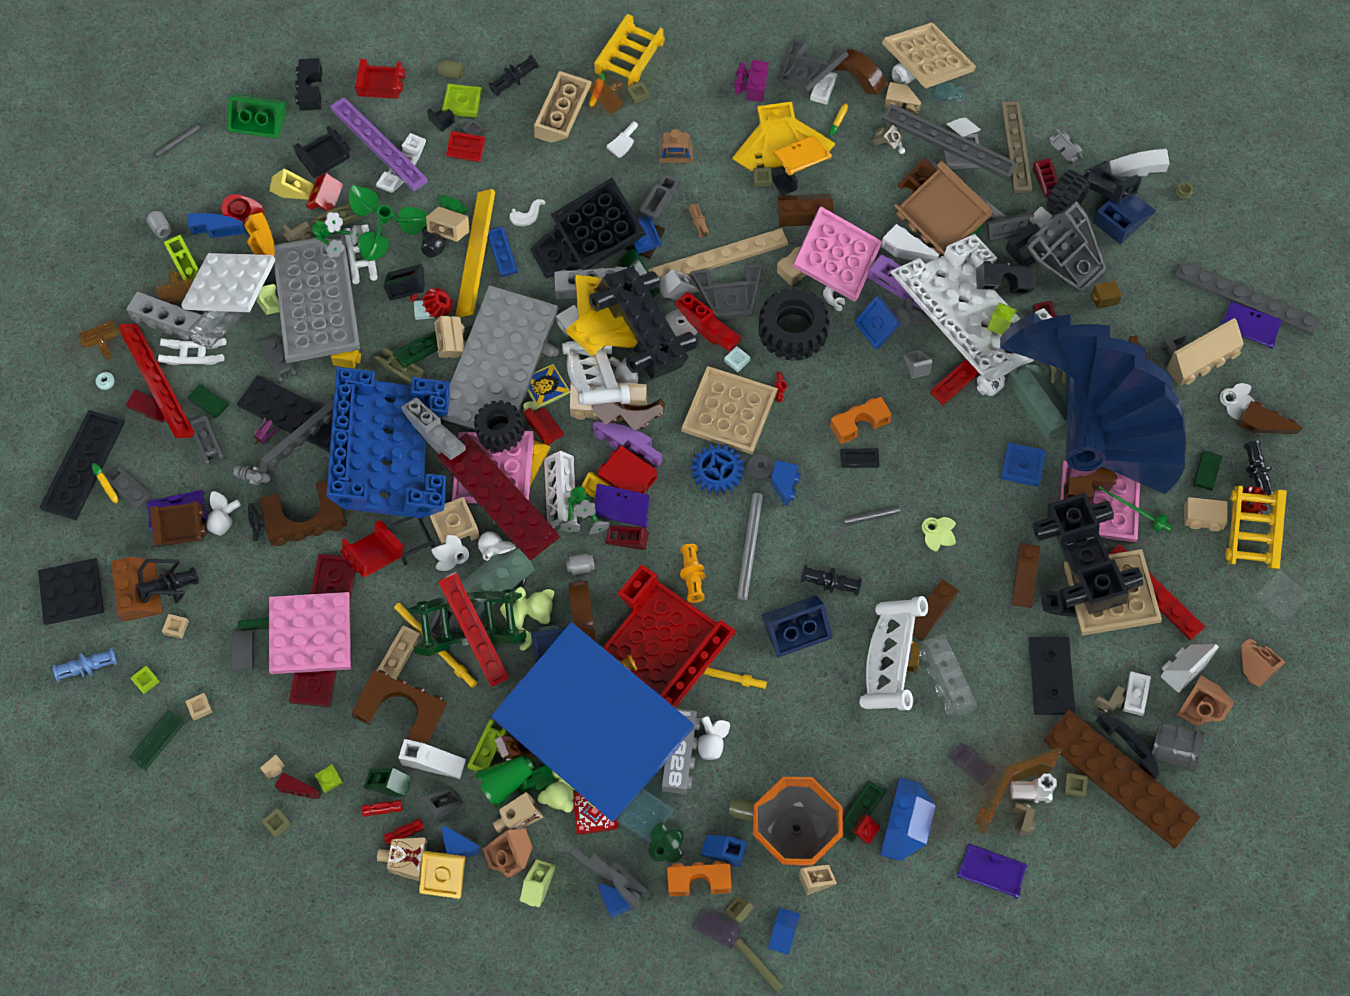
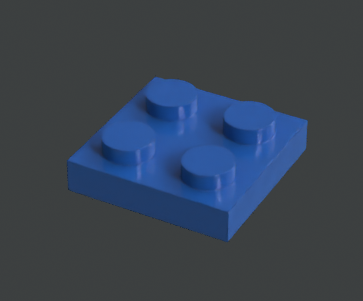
M876 296L854 322L875 349L880 348L901 324L880 296Z
M1008 442L1001 479L1039 487L1046 450Z

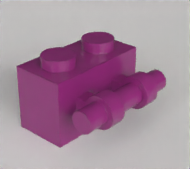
M751 60L750 70H747L746 64L741 62L736 71L737 80L734 82L735 94H741L742 90L747 91L746 100L763 102L769 62Z

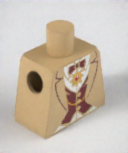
M524 793L499 810L502 817L493 822V825L498 833L507 828L510 830L523 829L544 818L535 799L528 793Z
M426 838L393 839L390 850H378L377 861L388 862L387 870L389 873L420 881L422 855L424 851H427L428 842Z

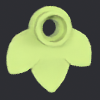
M947 517L925 519L922 523V531L926 534V545L935 552L939 550L940 545H955L956 539L951 530L955 527L956 522ZM933 525L935 529L930 530L928 526Z

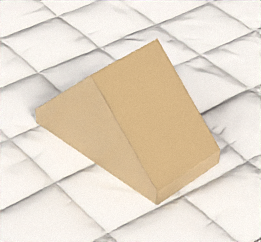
M829 865L800 869L799 878L806 895L837 884Z

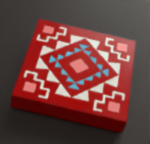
M579 793L573 794L577 835L618 830L617 819L611 822L599 810L588 804V801Z

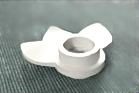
M1237 384L1233 389H1224L1220 394V402L1226 406L1227 413L1234 419L1239 420L1245 406L1250 401H1255L1248 395L1251 390V386L1248 384ZM1230 395L1232 401L1226 400V396Z
M447 535L446 544L432 549L433 555L439 560L436 569L440 571H448L454 568L456 564L466 562L469 557L468 549L462 546L461 540L454 535Z

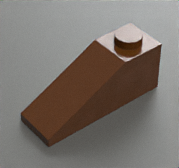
M1021 543L1019 546L1012 605L1032 608L1040 546Z
M942 579L927 599V614L915 617L912 635L923 641L954 602L959 590Z

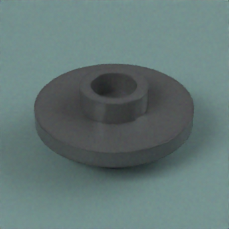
M758 454L748 461L747 469L753 478L762 480L772 475L774 463L770 457Z

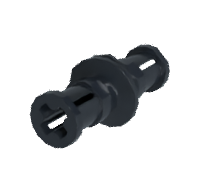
M529 55L527 60L521 64L519 63L516 67L510 64L509 68H504L505 74L500 76L495 82L488 83V85L497 97L500 92L511 87L515 82L520 86V79L527 76L532 70L538 69L539 65L534 57Z
M1252 441L1243 445V448L1247 451L1250 465L1246 468V472L1250 474L1249 478H1255V485L1262 488L1261 494L1267 492V495L1271 496L1274 492L1271 487L1270 476L1267 472L1271 471L1272 467L1265 466V459L1260 449L1261 442Z
M804 565L800 582L807 581L820 586L824 585L823 591L830 587V593H833L834 588L840 591L853 592L858 596L862 579L858 578L857 580L845 575H836L835 568H831L828 573L824 570H816Z
M194 567L190 568L189 571L175 574L165 571L164 575L159 574V579H154L144 584L137 583L136 592L140 600H145V597L151 591H171L172 589H179L189 584L196 585L199 583L198 574Z

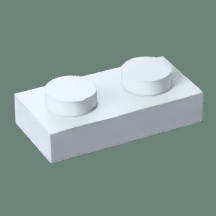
M830 72L816 84L810 100L827 105L838 74Z
M1130 672L1122 711L1143 716L1151 676Z

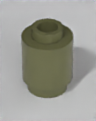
M440 61L438 74L442 75V77L459 80L460 76L463 77L464 66H462L461 62Z
M739 797L737 799L732 798L729 815H733V818L753 822V805L757 801Z

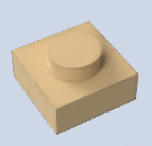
M168 614L162 633L182 639L189 620L184 617Z
M205 693L185 701L194 721L213 713Z
M275 755L260 769L269 779L278 776L282 772L284 764Z

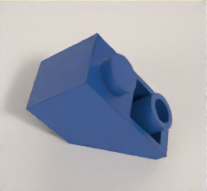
M776 460L771 477V485L784 505L789 506L790 500L794 501L796 490L793 488L794 484L799 483L801 473H798V465Z
M707 835L701 856L717 861H725L727 864L730 863V865L741 868L747 842L730 836Z

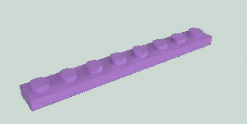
M345 97L330 106L331 111L413 191L428 183L427 177Z

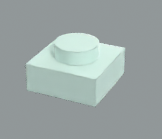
M414 301L416 320L434 318L430 317L428 312H425L426 308L422 306L423 301Z
M737 346L724 358V362L736 372H739L750 361V356Z

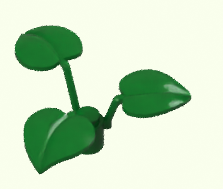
M352 185L349 194V203L352 211L361 217L368 215L369 212L371 214L377 213V220L380 222L377 234L368 231L359 237L358 248L364 260L374 261L386 254L389 242L386 237L380 236L382 225L390 222L391 218L400 223L401 230L408 235L420 233L423 227L427 225L426 216L429 214L415 207H404L399 210L398 219L388 205L378 207L379 197L374 191Z

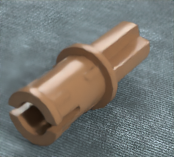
M697 203L691 204L689 211L693 219L692 224L696 226L698 236L700 238L705 237L704 233L708 236L710 232L705 223V216L702 215Z

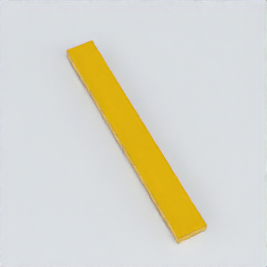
M493 189L477 193L456 310L458 317L473 315L475 311L495 197Z

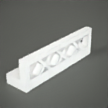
M562 451L544 458L547 522L553 528L568 521V498L571 497L570 491L575 488L574 456ZM555 461V466L551 470V462ZM556 477V482L552 487V481ZM557 494V499L553 504V498ZM573 504L572 521L577 524V516L574 514L576 509L575 504ZM557 511L558 519L554 521V515Z

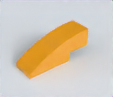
M263 213L250 215L244 224L250 235L247 243L255 255H273L275 258L272 233Z

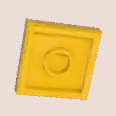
M424 851L422 855L419 893L460 899L462 896L465 856Z

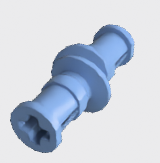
M109 648V651L99 654L95 653L88 657L80 653L78 660H71L58 666L54 664L52 668L56 681L60 682V679L77 676L80 673L83 678H85L86 672L93 676V669L97 670L110 664L117 665L113 648Z

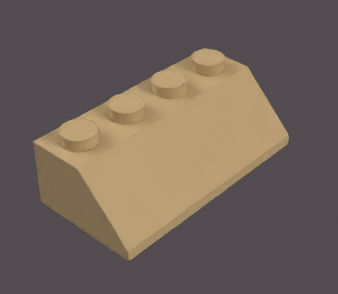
M559 71L535 122V138L550 143L566 139L592 81Z
M1234 318L1174 352L1166 370L1179 386L1185 383L1187 385L1191 384L1200 374L1205 376L1211 371V368L1215 366L1219 368L1227 359H1235L1241 354L1240 350L1244 343L1237 320Z
M571 382V417L579 420L593 418L594 420L602 421L592 410V405H579V392ZM617 383L618 388L619 385H628L630 393L629 405H647L646 384ZM588 384L590 390H594L600 387L598 385ZM621 416L616 422H621L625 419Z

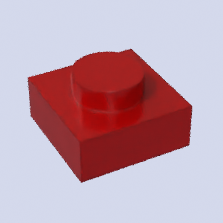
M863 814L852 832L864 843L870 844L880 827L868 815Z

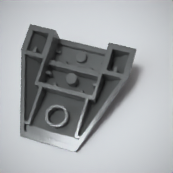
M1077 201L1049 219L1029 238L1026 245L1027 250L1036 262L1079 292H1083L1107 270L1088 216Z

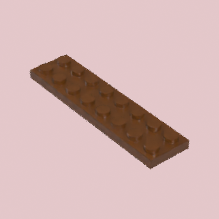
M1068 710L1043 740L1174 849L1199 820L1200 816L1154 780L1153 777L1072 711Z

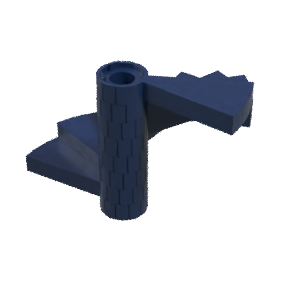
M1033 312L1015 322L1000 337L1001 349L1060 368L1066 373V461L1070 467L1079 471H1093L1104 467L1163 494H1166L1178 482L1185 468L1186 427L1184 410L1180 400L1172 390V377L1156 364L1146 360L1145 347L1128 341L1110 338V325H1073L1071 314L1041 320Z

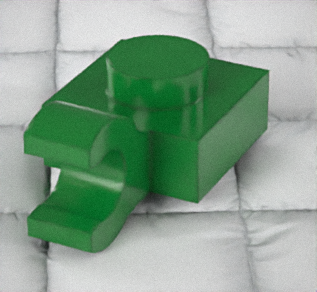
M545 765L533 770L531 778L525 780L519 786L522 794L531 791L533 788L540 792L547 789L556 780L550 768Z

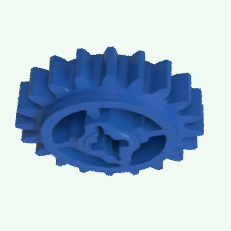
M717 444L716 449L710 445L709 450L704 447L702 448L703 454L696 453L697 458H693L694 465L691 466V471L693 472L692 478L696 479L695 484H701V490L707 487L709 494L712 490H715V494L718 495L719 490L726 494V488L733 491V485L739 486L738 480L743 479L741 473H744V467H742L743 460H739L740 454L734 455V448L727 451V445L721 449L720 444ZM711 460L709 465H707L706 468H703L704 464ZM729 470H733L730 476L724 478V476L727 473H729Z

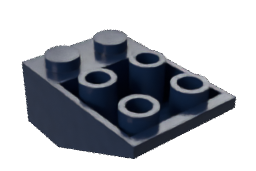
M1133 195L1119 203L1109 200L1097 211L1093 223L1121 245L1156 210L1137 195Z

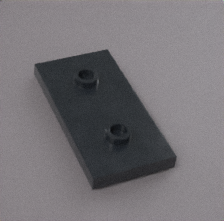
M1029 637L1034 715H1065L1068 710L1075 714L1069 637Z

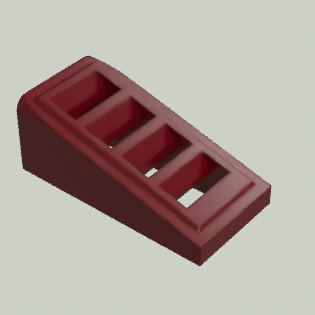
M1051 158L1036 161L1032 169L1045 198L1049 197L1052 189L1047 190V188L1055 186L1058 181Z
M609 526L605 543L646 550L649 532L645 527ZM615 531L618 532L617 539H613ZM624 532L625 538L624 540H621L622 533ZM630 534H633L632 540H629Z
M282 773L275 784V788L282 793L312 799H319L321 796L317 789L286 773Z

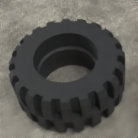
M785 288L780 293H773L771 298L765 300L760 310L759 337L764 346L767 345V350L770 353L775 351V356L779 358L786 356V360H791V357H796V361L802 360V356H806V358L811 357L813 351L818 353L828 337L830 316L828 315L827 306L824 305V301L821 298L817 299L815 293H808L806 289L797 290V288H791V290H787ZM796 314L806 318L811 326L803 332L790 333L781 329L777 321L786 315Z

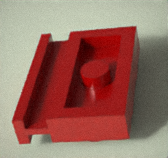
M451 131L446 157L481 162L486 138Z

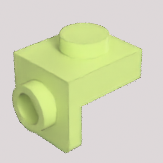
M275 284L262 286L256 299L266 315L280 312L278 297L275 295Z

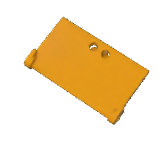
M813 135L773 151V154L785 167V172L789 176L816 163L831 159L830 152L825 150Z

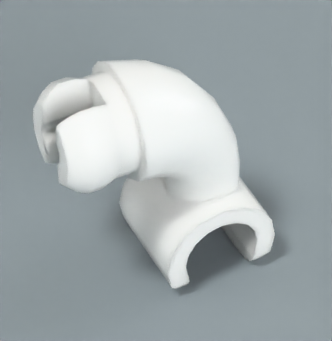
M826 286L825 290H823L825 301L834 306L835 310L842 311V306L838 305V303L845 305L844 298L838 297L834 299V290Z

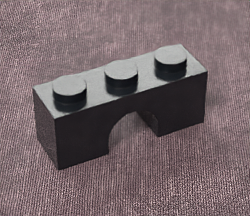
M299 59V66H296L298 80L295 81V87L298 94H295V103L299 105L300 111L321 110L319 86H309L314 82H322L320 59Z
M985 261L976 268L977 289L995 290L1001 286V278H1004L1009 282L1010 293L1028 294L1035 290V268H1028L1027 265L1011 266L1010 263L994 264L993 261Z

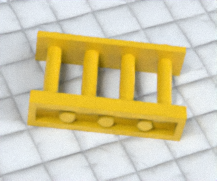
M627 14L595 61V73L601 74L604 70H610L628 78V87L634 85V83L637 84L641 72L658 46H662L664 43L663 28H660L656 35L635 27L633 16ZM634 33L651 40V42L646 47L627 39V35ZM626 45L643 54L640 59L620 52V46ZM617 57L635 65V67L630 72L611 64L610 61L612 58Z
M1243 486L1234 487L1230 496L1233 508L1229 548L1226 549L1225 559L1231 565L1236 564V559L1263 561L1267 564V568L1280 569L1287 490H1275L1274 494L1270 496L1242 493ZM1241 502L1270 503L1272 505V513L1264 515L1241 512ZM1240 520L1268 523L1271 525L1270 533L1239 532ZM1238 539L1266 542L1269 544L1268 552L1262 554L1237 551Z

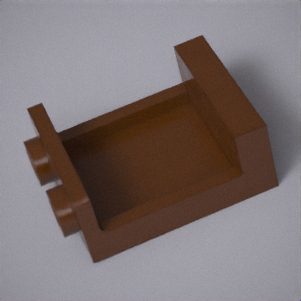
M198 501L166 507H150L155 546L162 547L204 541L207 529L206 525L202 523V517L205 513L203 505H200Z

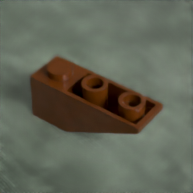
M1250 401L1245 406L1236 424L1252 433L1297 434L1303 429L1295 420L1286 419L1279 412L1270 411L1257 401Z

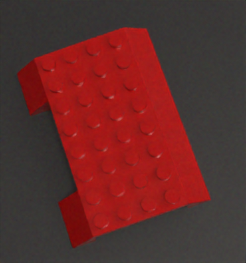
M641 564L617 593L632 610V613L608 640L603 649L619 662L628 658L627 655L630 654L638 669L631 672L676 708L734 636L736 630L721 619L718 623L658 582L657 574Z

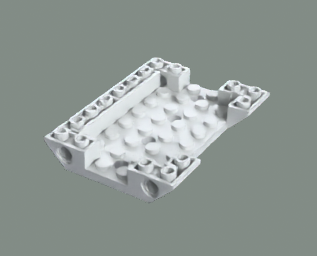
M975 234L948 245L944 256L924 264L919 258L891 270L894 278L982 377L993 381L1034 361L1011 352L1012 354L1006 353L1005 351L1007 350L1000 348V337L1002 335L982 327V325H989L992 314L999 302L1007 306L1008 304L995 290H982L976 287V268L985 261L995 262L997 257ZM1044 308L1035 312L1041 320L1052 318ZM1015 314L1009 327L1020 320L1017 314Z

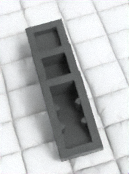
M575 846L568 851L572 859L603 881L613 885L609 870L611 868L615 871L619 869L628 876L629 886L626 890L632 889L643 897L647 894L646 889L616 861L609 867L596 854L588 859Z

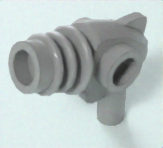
M237 465L234 468V476L238 479L241 478L245 482L249 480L250 484L260 486L261 482L268 483L271 480L269 474L263 473L258 467L253 466L251 469L250 466Z

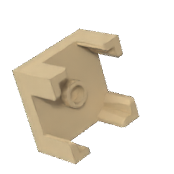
M464 497L446 503L444 511L429 516L441 545L446 544L447 535H454L459 539L470 536L471 541L480 537L477 525Z

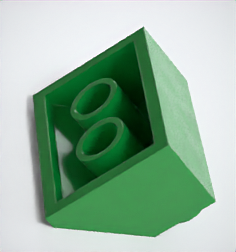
M237 93L229 96L227 131L278 138L285 118L286 101Z

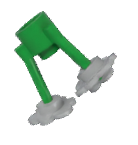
M329 212L326 215L327 219L325 221L317 220L312 230L316 240L322 241L327 245V256L333 258L338 257L343 252L344 245H342L340 239H332L329 242L324 238L330 236L332 232L350 235L351 243L356 245L363 231L360 225H353L351 231L340 230V226L343 224L342 218L339 217L338 213Z
M573 488L570 491L571 497L568 498V521L561 523L559 530L568 533L580 531V525L572 521L573 504H575L576 509L574 511L575 516H581L582 518H586L588 515L592 516L595 523L589 531L590 534H597L608 529L609 522L604 523L598 520L595 514V504L590 503L585 488Z

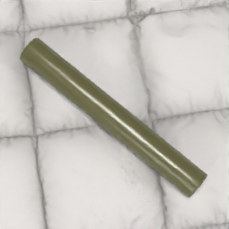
M738 938L734 944L775 991H779L783 987L782 984L741 938Z

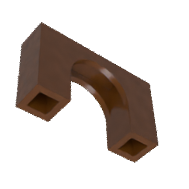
M328 480L316 483L320 507L317 514L306 522H293L285 517L282 500L278 493L259 498L267 536L272 546H282L291 540L301 541L310 535L320 536L329 530L339 531L344 526H347L343 508L326 497Z
M373 670L352 711V718L371 725L380 705L385 700L392 697H404L414 704L418 714L407 740L428 745L446 709L447 703L438 695L431 696L426 694V691L420 687L413 688L409 686L403 679L397 678L395 680L389 677L390 675L385 671Z

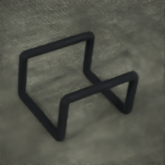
M406 517L404 519H401L395 523L390 524L387 527V529L393 533V527L400 525L406 521H409L415 517ZM418 518V521L428 542L401 555V560L405 566L407 565L406 556L428 546H431L432 549L436 547L425 528L422 518Z
M146 559L138 570L140 583L144 584L142 571L147 563H174L170 569V572L174 574V570L180 561L178 559ZM172 589L173 591H151L145 597L143 603H147L152 595H173L174 602L177 604L185 595V592L177 591L176 589Z

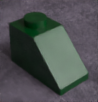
M394 768L370 769L364 789L394 797H405L410 789L412 777Z

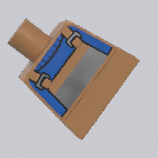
M678 129L663 133L660 144L659 163H693V146L689 134L682 133Z

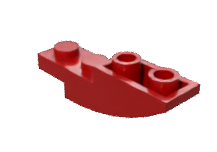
M686 292L675 301L676 307L686 317V320L712 345L719 344L729 352L741 342V336L715 318L714 311L689 292Z

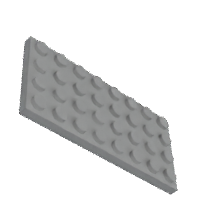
M337 233L324 238L329 242L332 239H340L342 245H344L343 252L338 257L333 258L327 256V245L322 241L316 240V238L274 245V267L286 363L360 350L344 234Z
M489 286L449 386L448 415L440 417V420L475 431L474 417L476 414H479L478 410L480 408L483 409L486 403L489 405L492 404L491 401H496V403L499 400H503L504 403L508 401L520 411L558 312V306ZM497 423L491 430L503 429L508 423Z

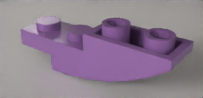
M603 422L593 423L594 435L600 440L605 439L614 450H618L620 446L628 447L629 451L634 455L639 454L644 457V461L649 465L654 464L658 467L662 463V454L652 448V438L637 430L634 432L632 428L609 422L607 425Z

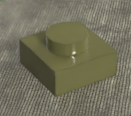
M643 82L627 87V93L634 104L650 98V93Z
M771 167L753 168L754 187L772 186Z
M1067 773L1064 795L1085 798L1088 776Z
M278 808L261 821L274 838L291 826V823Z
M737 896L724 913L734 921L741 923L754 907L748 901Z

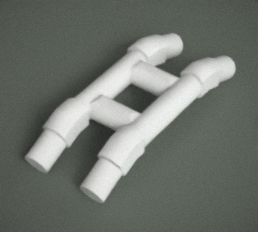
M368 225L361 226L363 233L369 231ZM350 228L343 229L345 231H351ZM344 234L352 282L354 284L359 283L358 268L366 266L369 268L370 279L376 280L377 269L375 260L356 261L355 253L360 252L358 245L354 246L351 243L350 235Z
M161 338L160 346L180 349L179 357L159 355L158 362L169 365L216 364L217 362L224 361V355L205 356L206 348L214 349L226 345V339L180 341ZM188 348H198V357H187Z

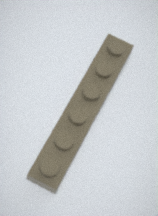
M1002 102L1001 110L1008 159L1017 162V166L1011 175L1013 193H1031L1032 183L1020 102Z

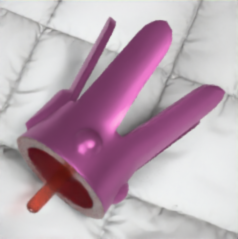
M265 417L261 427L253 435L257 439L255 445L258 442L265 445L269 438L279 432L280 428H276L266 435L272 420H269L262 428L266 420Z

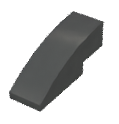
M664 173L659 183H655L639 212L656 219L667 208L678 192L680 180Z

